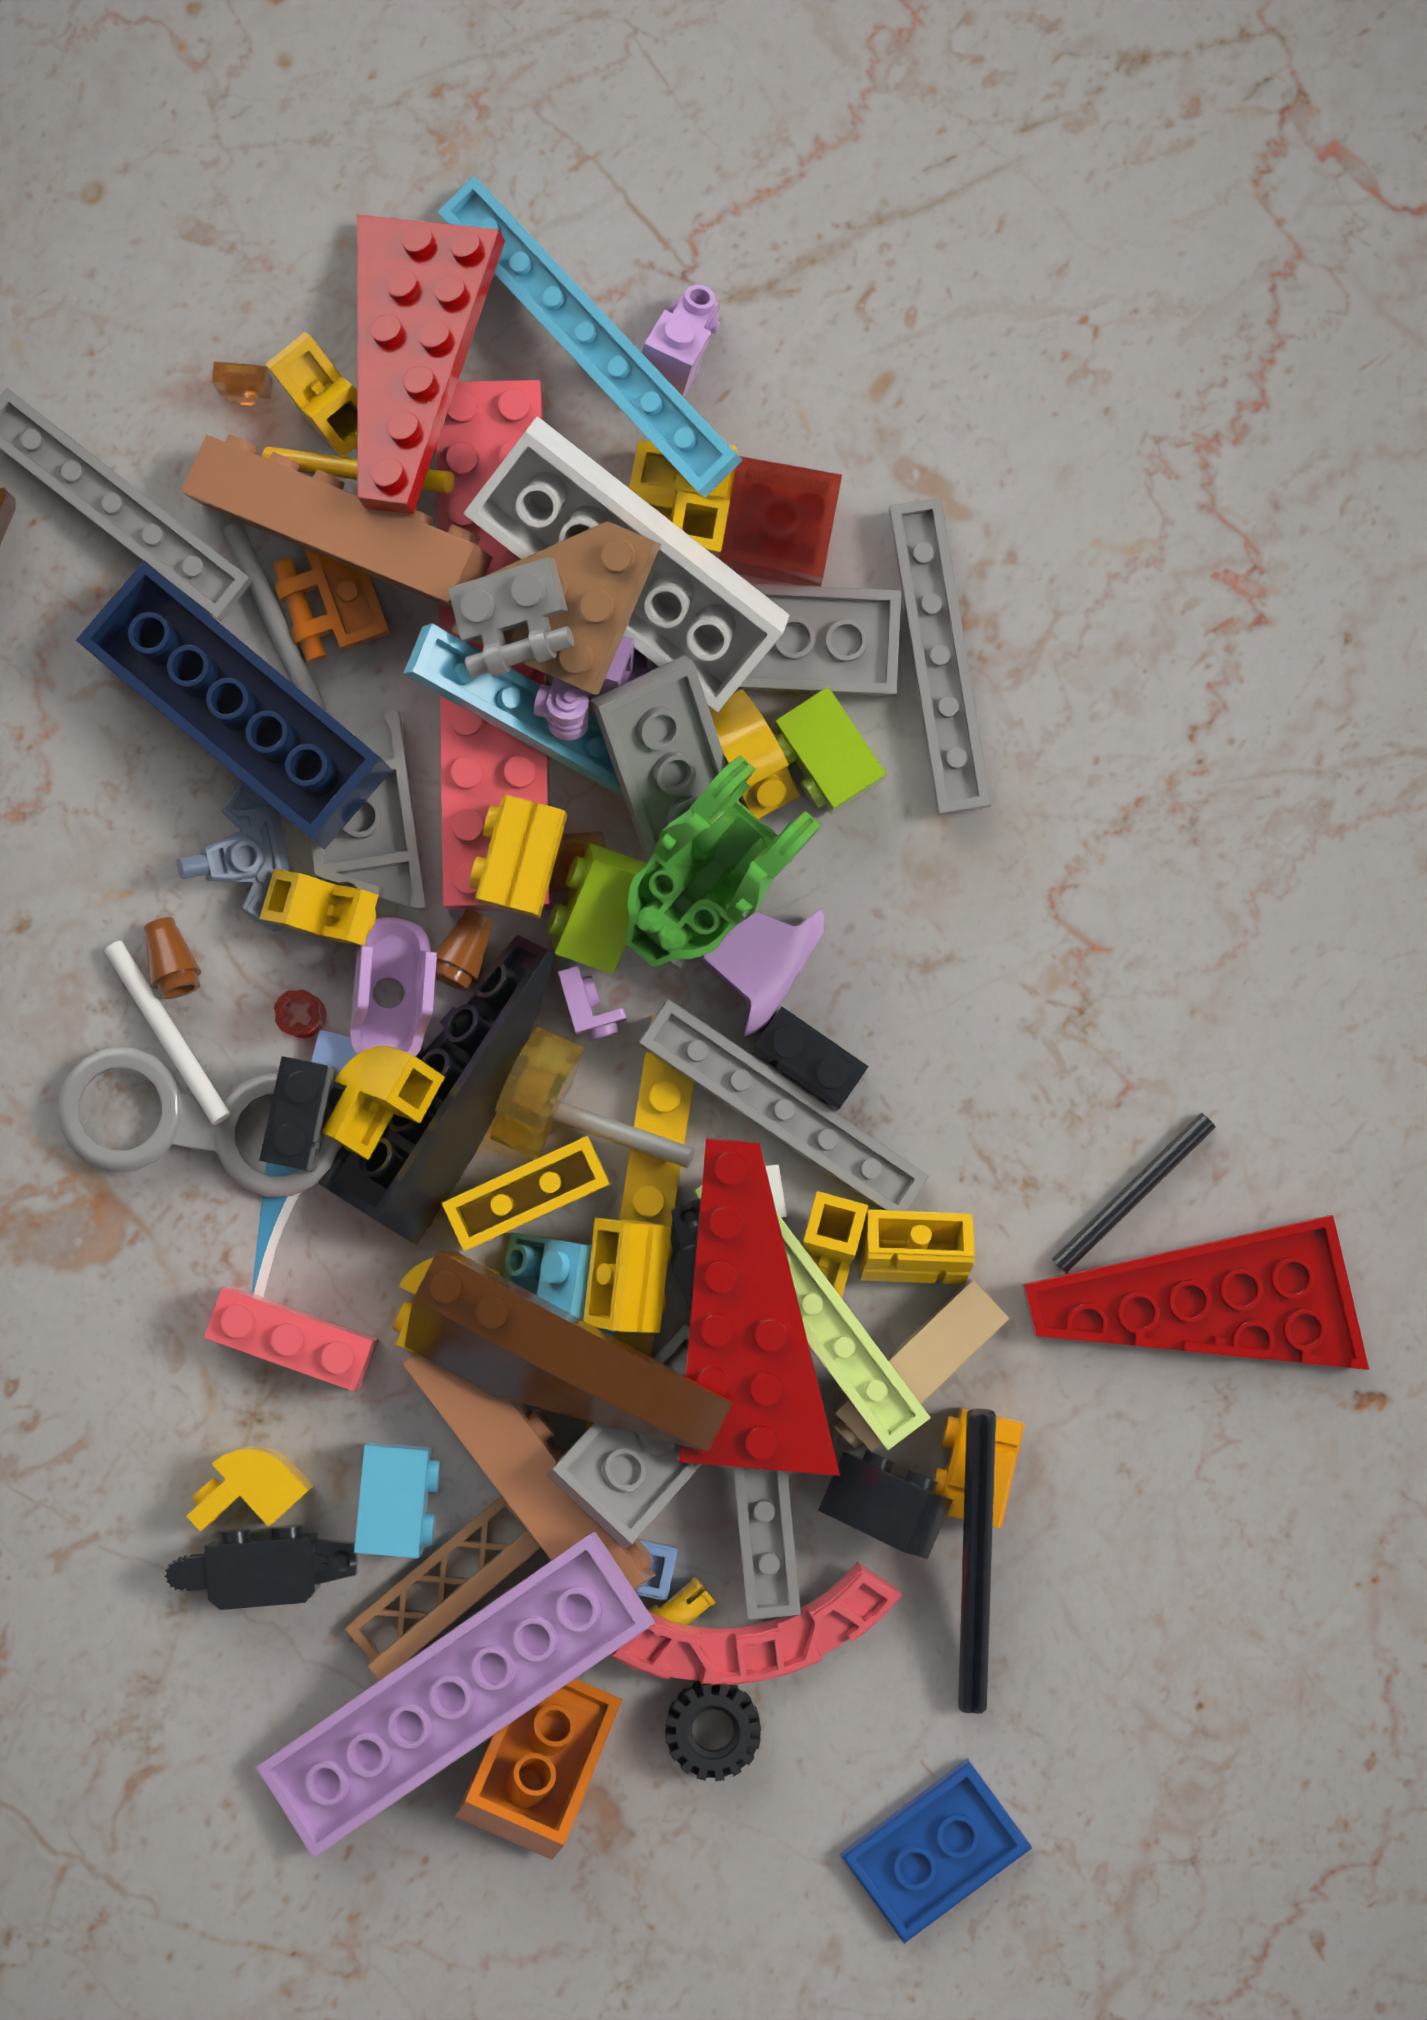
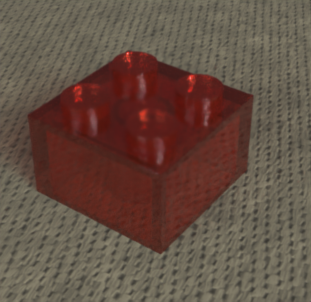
M740 456L743 461L736 467L719 560L740 575L800 586L822 587L842 475Z

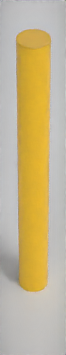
M269 446L262 453V457L268 460L272 452H275L301 465L299 472L315 474L316 470H319L334 477L358 480V459L342 458L341 456ZM428 469L422 490L450 493L454 487L453 473Z

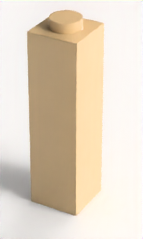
M968 1279L965 1285L963 1284L886 1359L919 1403L922 1404L1010 1318L974 1280ZM848 1396L833 1409L835 1414L841 1419L834 1428L855 1450L864 1443L873 1451L882 1443Z

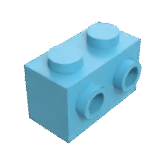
M371 1441L364 1445L354 1553L419 1558L423 1553L424 1545H433L436 1514L427 1513L428 1492H438L441 1468L440 1460H432L433 1447Z

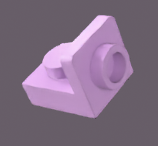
M578 966L559 971V978L576 1036L587 1033L589 1041H594L619 1033L617 1024L627 1021L624 1008L593 1016L591 1008L599 1006L600 1001L592 975L582 978Z

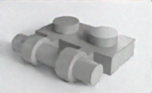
M545 557L448 588L461 641L471 642L483 639V652L465 658L468 673L472 678L489 672L493 677L511 671L512 665L536 659L539 663L554 659L557 655L556 652L574 647L575 645L569 626L551 630L549 617L568 612L556 562L551 557ZM528 624L529 638L506 645L503 631Z

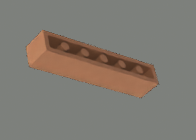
M206 434L181 490L183 494L203 507L452 610L453 607L448 588L484 577L493 558L477 546L480 537L461 527L451 525L448 532L432 526L435 521L434 518L416 509L414 514H401L364 508L358 495L343 490L345 483L340 479L316 470L313 478L299 472L301 467L299 463L275 452H272L269 460L255 454L256 446L230 434L225 442Z
M416 1352L402 1363L551 1561L589 1534L596 1532L635 1592L656 1576L649 1567L654 1562L653 1558L638 1539L625 1550L547 1476L565 1454L561 1452L551 1439L556 1432L548 1419L539 1410L535 1409L531 1412L525 1404L495 1397Z

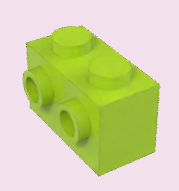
M829 687L821 690L775 721L773 727L777 734L775 738L788 764L796 762L806 777L800 784L809 800L817 809L824 805L830 815H832L884 780L887 773Z
M589 842L583 858L576 856L569 868L566 886L570 887L564 904L556 903L548 919L546 932L551 934L554 954L614 974L626 945L629 925L627 907L629 888L633 876L639 873L647 863Z

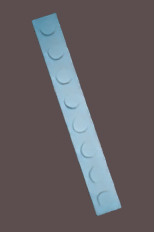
M473 175L438 211L439 215L448 224L499 229L505 243L494 274L704 498L743 461L477 177Z

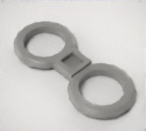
M133 1047L106 1048L85 1057L67 1076L58 1098L59 1125L69 1147L86 1163L110 1172L136 1171L158 1161L172 1145H179L217 1152L225 1172L243 1189L265 1197H290L317 1184L331 1167L340 1144L323 1135L316 1172L300 1169L287 1176H268L255 1171L243 1159L237 1146L236 1128L242 1113L253 1101L274 1093L278 1073L262 1074L241 1083L226 1100L222 1099L231 1115L223 1122L212 1125L195 1096L181 1092L173 1072L156 1056ZM115 1068H130L143 1073L155 1084L161 1098L162 1117L156 1132L144 1144L131 1150L114 1151L100 1146L87 1134L81 1121L80 1102L86 1087L98 1075ZM331 1102L327 1116V1121L329 1120L334 1110Z

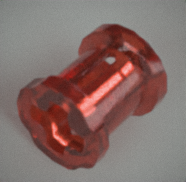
M306 990L286 991L278 998L274 1005L276 1024L281 1031L296 1038L306 1039L313 1037L319 1033V1029L322 1030L326 1023L327 1012L324 1003L319 997ZM309 1002L311 1005L306 1012L311 1017L310 1022L307 1025L296 1022L292 1026L290 1023L294 1015L289 1010L291 1005L297 1003L304 1006Z

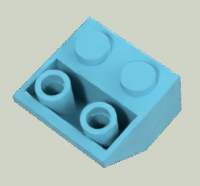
M511 1232L505 1261L504 1278L583 1320L592 1245ZM598 1328L614 1337L615 1331Z

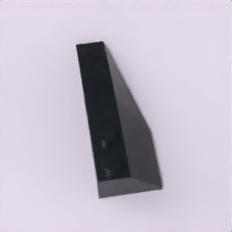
M517 935L473 984L475 995L467 1004L459 1006L457 1009L454 1006L440 1021V1024L444 1027L443 1031L426 1050L421 1047L420 1052L416 1055L418 1059L445 1077L422 1121L417 1123L393 1114L369 1160L357 1156L341 1146L331 1167L322 1176L318 1184L417 1246L441 1209L442 1202L446 1201L455 1185L461 1179L462 1174L474 1157L503 1102L522 1059L538 1015L555 954Z

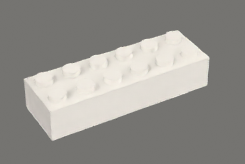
M538 416L463 513L521 560L606 521L660 543V549L623 636L634 639V648L659 667L684 655L690 658L695 664L707 704L717 712L780 638L790 616Z

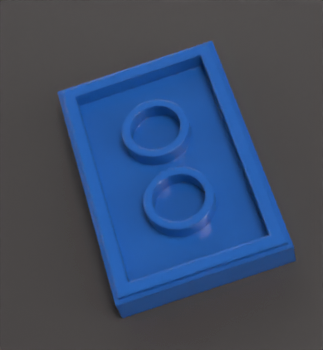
M967 1758L842 1851L840 1855L905 1944L1032 1849V1846Z

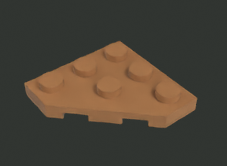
M606 521L491 573L494 574L545 557L555 559L568 612L549 617L548 619L551 630L569 626L575 645L574 647L556 652L557 655L554 659L541 663L537 662L536 659H532L522 663L591 694L599 695L661 544ZM455 622L452 632L460 635L457 623ZM528 624L503 631L506 645L529 638ZM482 638L474 640V642L484 646Z

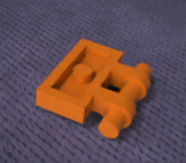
M305 550L312 568L310 571L298 574L292 558H286L273 564L278 579L275 589L279 601L286 602L294 625L290 629L295 645H301L307 663L319 661L327 656L321 638L330 633H335L341 651L391 634L370 575L310 550ZM319 589L327 614L313 619L305 595L310 591Z

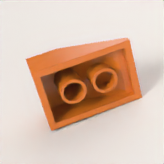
M575 1678L492 1735L487 1740L455 1817L552 1860L566 1843L622 1699Z

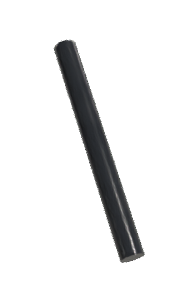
M1200 1113L1052 1258L1054 1263L1067 1274L1216 1128L1214 1123L1206 1115Z

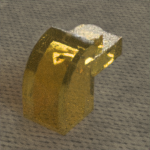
M537 1027L521 1050L503 1087L495 1108L498 1114L490 1139L529 1157L538 1159L545 1148L556 1112L572 1088L585 1047Z

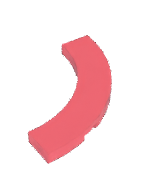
M857 1561L832 1588L811 1603L801 1607V1615L782 1616L756 1625L736 1628H705L673 1622L649 1612L655 1624L609 1656L632 1668L656 1677L700 1681L701 1685H738L764 1681L816 1664L823 1660L822 1655L839 1647L850 1639L853 1642L877 1623L902 1595L896 1586Z

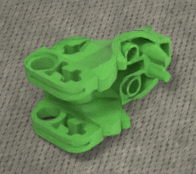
M741 755L737 756L713 779L687 812L673 820L660 832L655 851L649 862L639 873L633 876L627 902L629 925L625 944L653 968L673 960L698 958L718 949L720 943L732 929L755 914L774 878L796 857L821 827V824L805 811L794 822L790 821L781 833L777 835L765 823L754 816L751 811L738 801L751 786L747 781L756 770Z

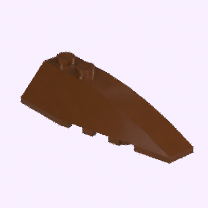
M437 1250L412 1301L404 1346L495 1397L703 1451L710 1450L734 1403L456 1251Z

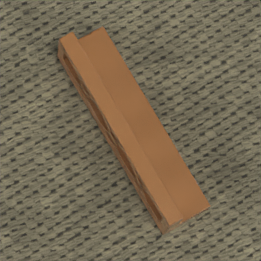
M501 1495L344 1629L371 1662L367 1667L380 1681L402 1666L538 1551L541 1546ZM504 1507L510 1511L525 1529L524 1532L509 1544L487 1542L489 1520ZM482 1526L481 1541L466 1540ZM456 1547L480 1548L478 1570L469 1578L447 1576L448 1555ZM486 1549L501 1550L485 1564ZM441 1561L440 1575L426 1574ZM416 1581L439 1583L437 1605L429 1612L406 1610L408 1588ZM446 1583L460 1585L445 1597ZM400 1595L399 1609L385 1608ZM376 1615L398 1617L397 1639L380 1652L361 1628ZM405 1618L419 1619L404 1632Z

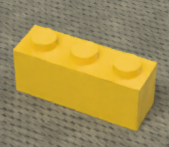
M586 1136L442 1202V1206L463 1252L610 1186L611 1183L590 1137Z

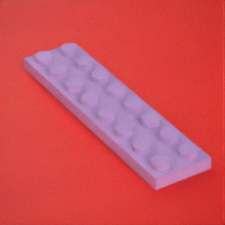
M593 1532L261 1763L256 1769L312 1857L315 1858L655 1624V1621L597 1533Z

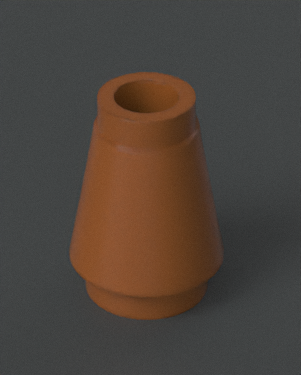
M465 910L462 918L458 920L435 951L437 953L435 979L461 991H467L470 983L476 982L490 937V930L494 924L491 919L474 910Z
M160 918L146 924L144 931L146 934L151 988L158 990L161 999L178 998L196 991L200 987L198 976L202 971L179 928L176 926L174 918Z

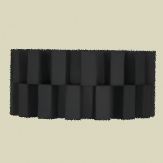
M697 1681L687 1690L684 1688L678 1693L677 1699L674 1702L672 1701L666 1719V1744H668L669 1754L674 1762L677 1760L681 1765V1770L689 1774L691 1772L696 1774L697 1779L706 1781V1777L715 1778V1782L723 1781L725 1776L732 1774L734 1777L742 1772L741 1769L746 1764L749 1766L754 1759L756 1749H759L761 1741L759 1713L751 1697L746 1691L743 1693L738 1689V1685H701L700 1681ZM710 1709L726 1713L734 1725V1734L731 1741L723 1748L716 1750L700 1746L692 1734V1725L696 1717Z

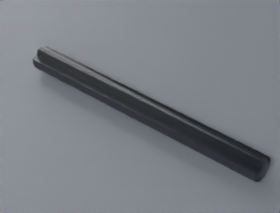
M984 1408L970 1409L967 1412L958 1708L963 1713L981 1714L987 1709L996 1414L993 1410Z

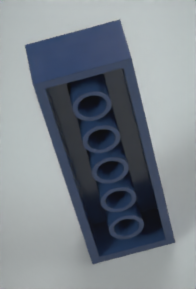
M145 560L76 639L81 646L324 850L392 771L380 756Z

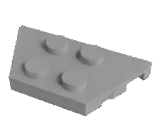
M394 710L382 716L383 720L357 737L380 756L392 771L325 850L310 839L314 872L318 879L341 886L363 889L378 894L380 899L418 911H426L428 907L400 712Z

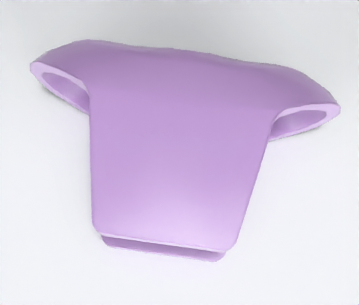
M820 908L798 926H791L755 912V914L732 929L720 943L718 949L701 956V962L745 1000L747 1011L743 1038L763 1031L772 1021L777 1009L792 988L794 980L799 972L803 970L811 953L825 931L823 908Z
M397 917L378 918L367 935L365 945H357L350 1028L351 1046L356 1055L368 1048L380 1045L394 1047L408 1052L415 1057L421 1050L424 1035L433 1013L437 953L431 952L429 938L422 927L409 920ZM393 979L401 985L403 1000L397 1007L387 1009L375 1002L373 988L378 981Z

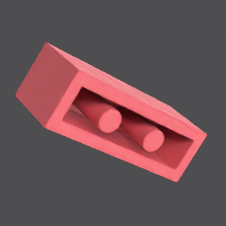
M234 1286L222 1287L204 1338L353 1392L361 1389L379 1340L376 1337Z

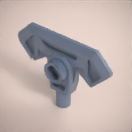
M240 780L221 809V812L240 832L202 848L201 855L178 859V872L181 879L205 875L207 881L251 883L241 909L271 931H280L284 926L259 919L273 870L291 871L280 815L275 808Z

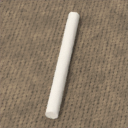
M117 941L112 943L104 950L105 955L212 1125L223 1122L231 1115L123 942Z

